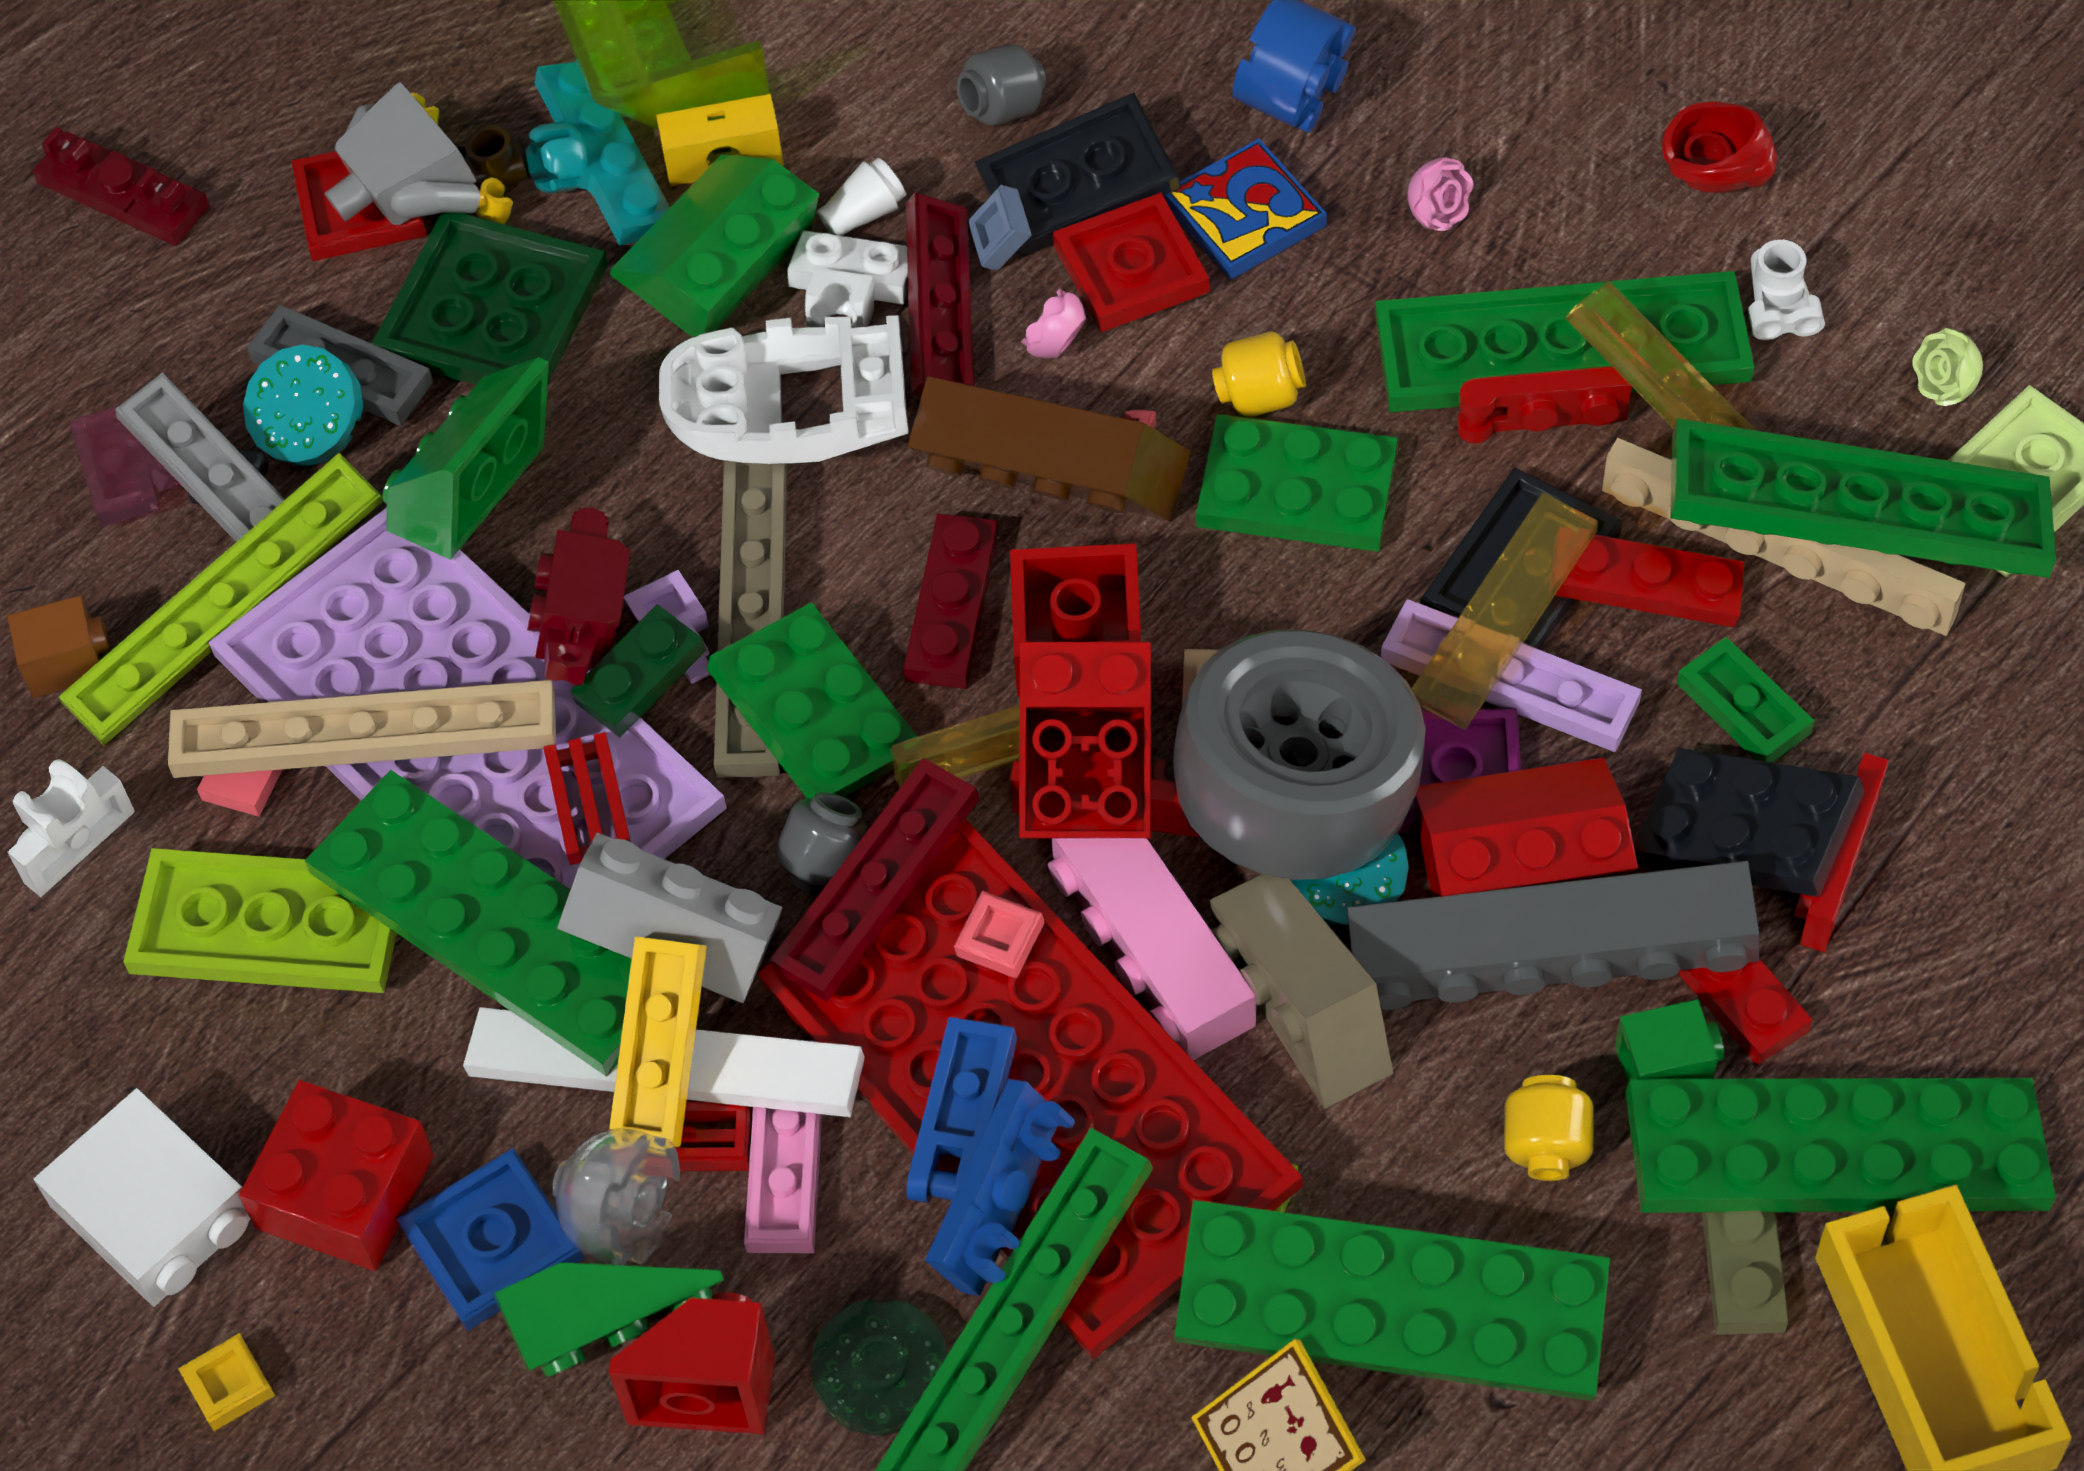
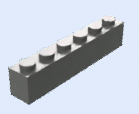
M1748 861L1347 907L1352 955L1376 982L1381 1010L1400 1009L1408 1006L1413 1000L1439 998L1442 1001L1453 1003L1464 1002L1475 998L1478 993L1506 990L1514 995H1527L1541 991L1545 985L1573 983L1579 987H1597L1610 982L1612 978L1640 975L1642 978L1649 980H1660L1672 977L1680 970L1704 967L1714 972H1730L1744 967L1748 962L1759 961V929Z

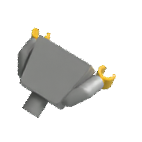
M401 82L391 88L376 104L362 105L357 108L345 134L336 142L335 151L350 172V175L324 194L345 222L372 202L393 225H400L411 218L443 212L474 213L476 211L479 218L501 224L506 223L510 217L513 201L508 197L503 198L505 191L503 183L497 178H489L482 183L480 190H478L474 184L477 180L458 148L438 126L439 109L435 106L425 108L426 100L424 97L417 93L410 94Z

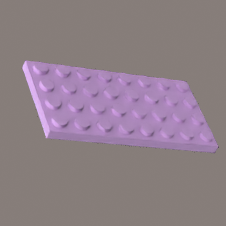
M387 508L208 642L213 655L261 703L548 680L545 679L544 660L535 658L539 633L527 631L530 614L460 549L449 560L386 531ZM563 680L552 681L556 692L557 750L568 748V740L581 738L582 744L595 741L594 734L606 732L631 843L635 844L640 850L665 859L727 809L724 795L641 718L619 738L574 702L570 691L576 685ZM543 748L326 766L360 800L392 770L569 889L572 887L580 863L569 865ZM599 759L586 761L602 834L612 839L617 838ZM574 765L562 767L578 844L579 847L589 845L591 841Z

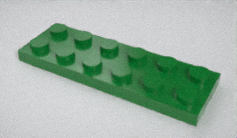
M1735 271L1375 301V321L1389 413L1459 407L1460 388L1468 380L1485 377L1628 365L1632 382L1631 392L1752 382L1754 363Z
M1677 418L1672 436L1670 519L1689 521L1699 525H1714L1752 531L1762 535H1778L1816 541L1825 545L1835 544L1867 549L1889 555L1898 554L1924 558L1953 565L1962 564L2005 571L2011 574L2050 578L2056 562L2050 477Z
M390 770L305 860L311 875L603 1075L607 1076L618 1064L632 959L557 929L571 889L394 771Z
M2033 1078L1630 1079L1625 1092L1641 1213L1735 1211L1866 1212L1885 1206L1887 1212H1894L1899 1201L1953 1185H1957L1968 1211H2049L2056 1199Z
M1193 1200L1174 1342L1273 1356L1291 1341L1298 1339L1301 1341L1312 1362L1594 1401L1597 1392L1610 1258Z

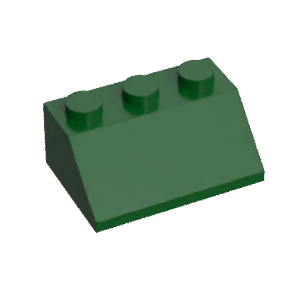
M721 154L611 268L610 275L692 338L716 331L798 244L802 231H810L812 229L819 193L774 159Z
M537 357L484 376L467 396L461 395L454 401L444 423L435 433L428 432L421 440L413 459L403 470L396 469L387 480L382 496L383 502L387 503L386 531L449 560L454 557L544 448L548 361Z

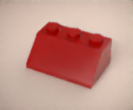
M1604 758L1421 785L1418 787L1413 801L1431 898L1632 875L1638 869L1626 805Z

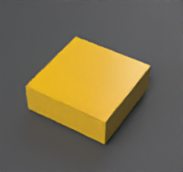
M240 1333L178 1368L213 1431L220 1429L275 1397Z

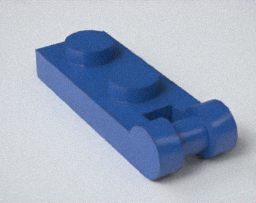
M953 1017L948 1018L908 1175V1200L930 1203L933 1197L953 1200L1007 1083L1017 1042L1014 1027ZM941 1154L961 1158L957 1173L937 1170Z

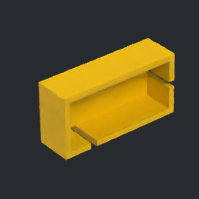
M1957 1185L1897 1202L1886 1235L1889 1242L1888 1245L1881 1246L1890 1220L1885 1206L1825 1223L1815 1259L1907 1471H2052L2057 1469L2072 1436L2046 1379L2032 1383L2039 1364ZM2025 1399L2021 1409H2019L2016 1401Z

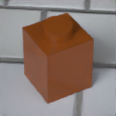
M81 595L7 615L17 666L33 698L68 689L102 659L101 654L111 651L108 632L102 616L91 618Z

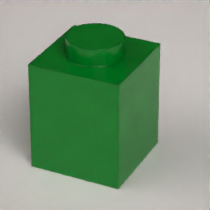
M1698 999L1620 1016L1615 1049L1627 1086L1630 1079H1714L1717 1062L1724 1060V1047L1717 1024L1714 1021L1706 1023Z

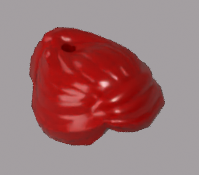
M1709 101L1695 103L1680 110L1664 130L1661 143L1663 157L1670 168V173L1676 178L1682 179L1692 189L1706 193H1731L1747 187H1761L1775 173L1778 158L1771 134L1760 115L1743 105Z

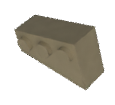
M1261 874L1210 900L1216 926L1211 929V932L1256 995V1004L1263 1012L1324 1109L1393 1074L1376 982L1289 878Z

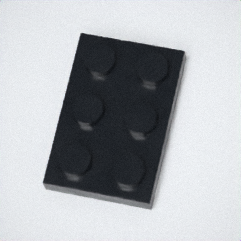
M1678 748L1634 843L1637 864L1663 870H1675L1748 861L1753 886L1819 897L1865 791L1859 776Z

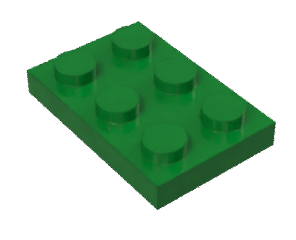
M1217 414L1196 512V527L1379 552L1396 461L1398 438Z
M812 602L710 656L706 668L806 798H813L819 792L846 797L919 755L923 745L922 741Z

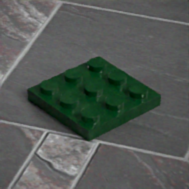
M443 212L371 344L429 368L430 373L474 385L484 376L539 357L549 362V383L608 267L606 253L603 250L467 214Z

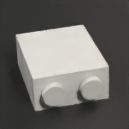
M137 1088L33 1179L49 1206L153 1307L167 1295H174L183 1290L195 1276L197 1268L219 1248L223 1249L235 1243L242 1236L248 1222L251 1220L238 1196L242 1186Z

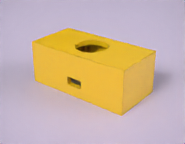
M771 94L656 115L670 187L694 183L721 154L774 159L784 166ZM722 115L725 116V118L708 121L707 119ZM730 149L731 151L720 154L713 153L714 151Z

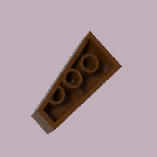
M928 376L907 445L908 448L928 458L927 468L943 474L961 477L964 468L979 472L980 480L996 486L1014 489L1016 482L1034 486L1033 492L1053 499L1068 501L1069 496L1088 500L1087 503L1103 510L1115 513H1123L1124 510L1170 522L1172 521L1191 453L1190 450L1143 422Z

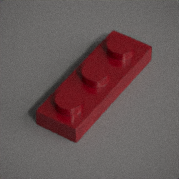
M937 513L903 668L905 682L967 689L999 535L997 520Z

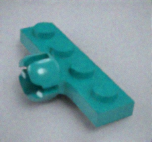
M591 59L538 66L534 84L555 123L541 124L529 132V137L532 141L526 148V161L531 178L537 179L534 180L536 188L548 194L571 192L576 188L588 190L594 196L618 244L636 243L670 207Z

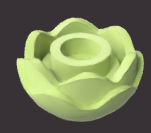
M1944 328L1938 333L1926 336L1922 341L1921 348L1916 352L1912 361L1913 368L1917 374L1920 393L1927 398L1934 399L1935 403L1941 406L1952 405L1965 400L1976 389L1983 371L1982 356L1975 343L1967 335L1949 328Z

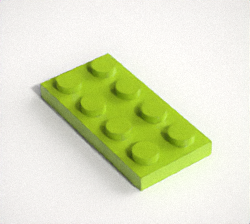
M151 848L123 963L129 974L384 993L397 933L311 875L305 863L306 859Z

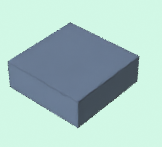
M1001 185L968 220L981 266L996 271L1032 235L1018 189Z

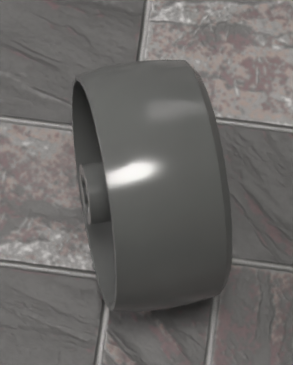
M1305 629L1270 630L1245 636L1220 649L1200 668L1183 703L1178 721L1173 758L1179 804L1191 827L1211 848L1233 863L1263 875L1292 880L1325 879L1351 872L1375 859L1394 840L1413 804L1420 784L1425 745V725L1420 704L1407 681L1387 661L1357 643L1333 634ZM1285 715L1290 717L1295 723L1289 726L1280 725L1274 721L1273 717ZM1331 728L1338 731L1342 737L1337 739L1327 738L1319 730ZM1248 739L1258 742L1261 748L1256 749Z

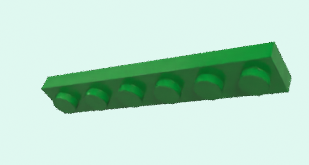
M1090 1128L1020 1239L1018 1248L1014 1249L1003 1266L1002 1270L1006 1273L1003 1281L991 1285L875 1471H965L1153 1170V1166L1147 1158Z

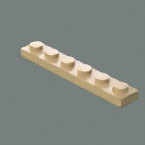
M1617 438L1606 458L1602 491L1613 495L1625 505L1642 507L1670 519L1672 460ZM1670 519L1682 529L1701 532L1727 543L1733 550L1741 554L1758 556L1784 567L1790 574L1798 578L1812 579L1843 592L1845 596L1857 603L1874 605L1900 616L1905 622L1916 628L1930 629L1947 636L1956 619L1966 584L1897 554L1889 555L1867 549L1835 544L1825 545L1816 541L1778 535H1762L1752 531L1714 525H1699L1689 521Z
M552 680L171 710L168 767L173 778L542 749L543 746L556 744V692Z

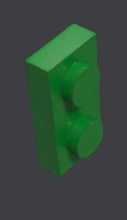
M1724 637L1679 670L1677 685L1755 760L1773 763L1812 733L1815 720L1727 637Z

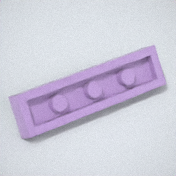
M1409 599L1404 603L1381 647V658L1393 666L1500 708H1516L1518 715L1616 752L1640 703L1642 689Z

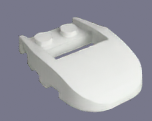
M886 316L887 324L858 328H852L850 317H825V327L792 328L791 318L766 320V332L741 336L732 327L690 338L676 346L666 356L660 367L659 402L664 420L671 431L693 450L715 459L742 463L782 464L820 462L908 434L902 358L903 349L898 316ZM841 365L843 412L829 414L830 424L799 430L796 429L795 421L782 423L781 374L815 371Z

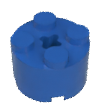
M1272 0L1250 37L1249 41L1255 43L1249 62L1244 59L1240 61L1233 84V98L1296 129L1310 133L1315 127L1323 108V102L1319 99L1325 90L1335 93L1346 75L1349 62L1342 59L1353 40L1356 26L1301 0Z

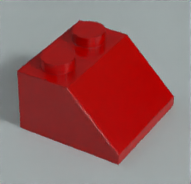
M730 1292L716 1293L711 1296V1299L690 1298L611 1358L609 1375L627 1425L765 1435L775 1355L761 1302H752L751 1299L744 1295Z

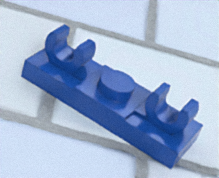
M1008 1079L925 1259L929 1265L962 1293L980 1296L986 1282L997 1283L1003 1281L1006 1273L995 1264L1002 1247L1018 1248L1020 1241L1012 1234V1231L1038 1176L1036 1174L1042 1160L1053 1161L1059 1158L1061 1151L1050 1142L1057 1126L1072 1128L1075 1122L1060 1105L1055 1102H1047L1026 1081Z

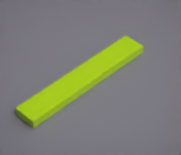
M338 453L59 696L61 703L105 746L212 652L209 641L309 567L383 502L381 494Z

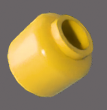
M1265 332L1226 344L1222 350V366L1212 369L1213 381L1220 402L1224 404L1232 401L1236 411L1245 418L1255 417L1294 405L1297 401L1298 389L1306 387L1304 369L1295 342L1289 341L1285 343L1283 338L1276 332Z
M1537 1075L1523 1080L1522 1087L1513 1091L1505 1103V1153L1512 1162L1528 1168V1176L1533 1179L1557 1181L1569 1177V1169L1586 1163L1593 1153L1594 1106L1592 1100L1585 1092L1577 1089L1576 1082L1568 1077Z

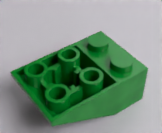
M560 1262L495 1292L493 1297L526 1370L530 1371L541 1366L545 1377L548 1378L586 1360L581 1347L604 1336L608 1346L614 1347L648 1331L650 1326L646 1316L668 1307L671 1313L690 1298L711 1299L713 1294L709 1287L723 1281L724 1278L720 1270Z

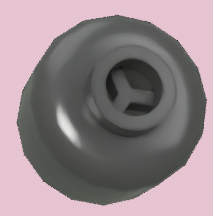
M1005 44L977 52L967 58L962 68V73L959 74L957 79V94L961 106L968 115L975 117L984 125L998 126L1027 117L1037 110L1042 100V91L1046 85V76L1041 63L1036 58H1033L1026 49L1017 44Z
M826 792L816 793L813 798H807L795 803L789 813L775 850L780 865L790 873L788 879L794 886L810 893L820 894L869 830L866 822L861 818V809L855 803L839 795Z

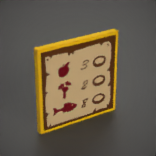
M1298 1339L1291 1341L1191 1417L1219 1471H1352L1366 1461L1304 1346Z

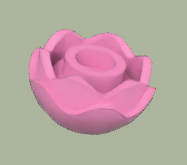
M1437 158L1425 163L1413 175L1408 187V203L1413 216L1427 229L1449 230L1453 224L1464 219L1469 212L1468 198L1473 189V180L1464 170V165L1458 160Z
M1059 288L1056 292L1058 296L1049 298L1046 301L1043 314L1037 322L1028 326L1026 338H1023L1021 343L1027 346L1028 353L1037 358H1058L1069 346L1086 320L1083 305L1075 294L1066 293Z

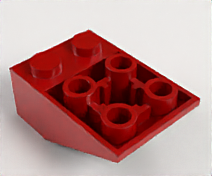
M1020 642L1019 838H1151V642Z

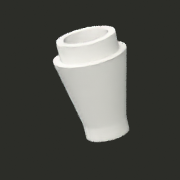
M877 158L869 165L866 162H862L832 198L817 210L816 213L830 234L843 236L847 232L897 210V202L906 196V192L891 168L882 159Z

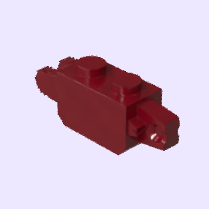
M593 506L591 508L579 507L578 511H574L569 531L557 529L553 554L540 552L534 589L546 591V594H533L527 631L539 633L535 658L544 660L545 679L556 682L563 680L574 685H583L589 668H594L614 648L616 630L621 619L630 550L620 541L607 539L608 516H605V512H601L593 508Z

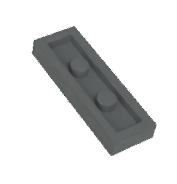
M282 305L277 307L247 347L251 361L258 365H261L263 361L281 349L302 344L324 348L344 361L352 369L361 385L363 410L399 426H402L433 383L429 368Z

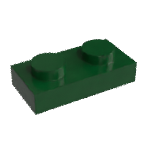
M656 604L587 674L584 684L576 685L570 693L574 702L620 738L706 651L704 641L698 634L660 605Z

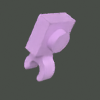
M679 570L624 596L626 610L635 625L658 604L696 634L709 627L705 610ZM707 647L706 651L684 673L691 684L711 675L706 669L708 665L706 656L709 655Z

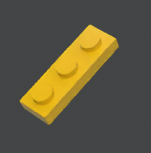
M635 936L608 1138L667 1147L681 1146L707 945Z

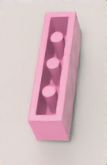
M1052 839L1053 860L1048 863V868L1057 888L1065 897L1074 894L1084 909L1081 912V917L1093 941L1098 946L1107 943L1118 959L1114 962L1115 969L1126 990L1132 996L1141 993L1151 1008L1149 1014L1192 1060L1201 1057L1256 1026V995L1148 839Z

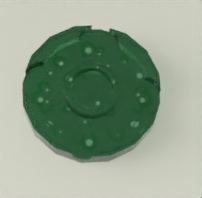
M874 1299L855 1302L834 1314L816 1337L811 1362L815 1395L829 1417L852 1432L876 1437L899 1433L947 1357L944 1337L930 1316L908 1302L892 1299V1303L884 1301L874 1303Z

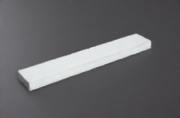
M480 1007L463 1067L468 1076L614 1092L618 1064L605 1076L510 1010ZM696 1030L687 1100L851 1117L865 1057L860 1046Z

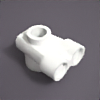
M1773 240L1763 245L1761 249L1756 250L1751 256L1755 302L1749 306L1748 315L1753 336L1757 339L1770 340L1784 333L1810 336L1820 332L1825 326L1820 300L1817 296L1809 294L1803 277L1806 255L1803 249L1794 242Z

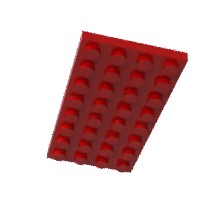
M964 819L828 1002L776 972L772 963L757 973L762 986L812 1042L861 1047L865 1058L857 1093L912 1155H914L948 1018L953 1017L1014 1027L1017 1042L1008 1079L1026 1081L1047 1102L1057 1103L1075 1120L1072 1128L1057 1126L1050 1142L1061 1153L1056 1160H1042L1036 1172L1038 1176L1012 1231V1234L1019 1241L1090 1128L1095 1129L1150 1161L1153 1170L1059 1319L1061 1324L1093 1360L1181 1288L1193 1200L1275 1211L1304 1187L1302 1175L966 819ZM982 891L1036 910L1043 915L1045 923L1017 979L960 958L956 954L954 946ZM941 1154L937 1170L957 1173L961 1158ZM1002 1247L999 1254L1007 1261L1014 1249Z

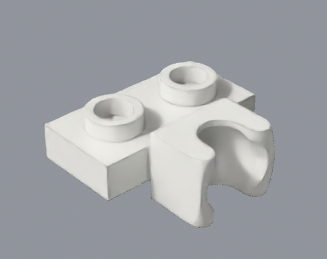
M803 230L788 267L789 287L806 289L805 314L808 326L823 327L825 317L844 314L852 319V328L867 327L874 312V300L904 304L908 293L907 246Z
M57 759L49 766L51 782L48 789L42 795L31 799L26 792L21 791L13 799V805L22 822L29 828L22 833L17 844L8 851V854L24 884L40 897L47 893L135 812L120 779L104 766L87 780L68 763Z

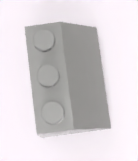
M597 833L578 867L557 929L631 959L635 936L707 945L702 987L744 1003L775 933L782 907L764 900L759 894L751 890L736 889L706 877L691 866L674 864L644 852L629 841L612 839Z

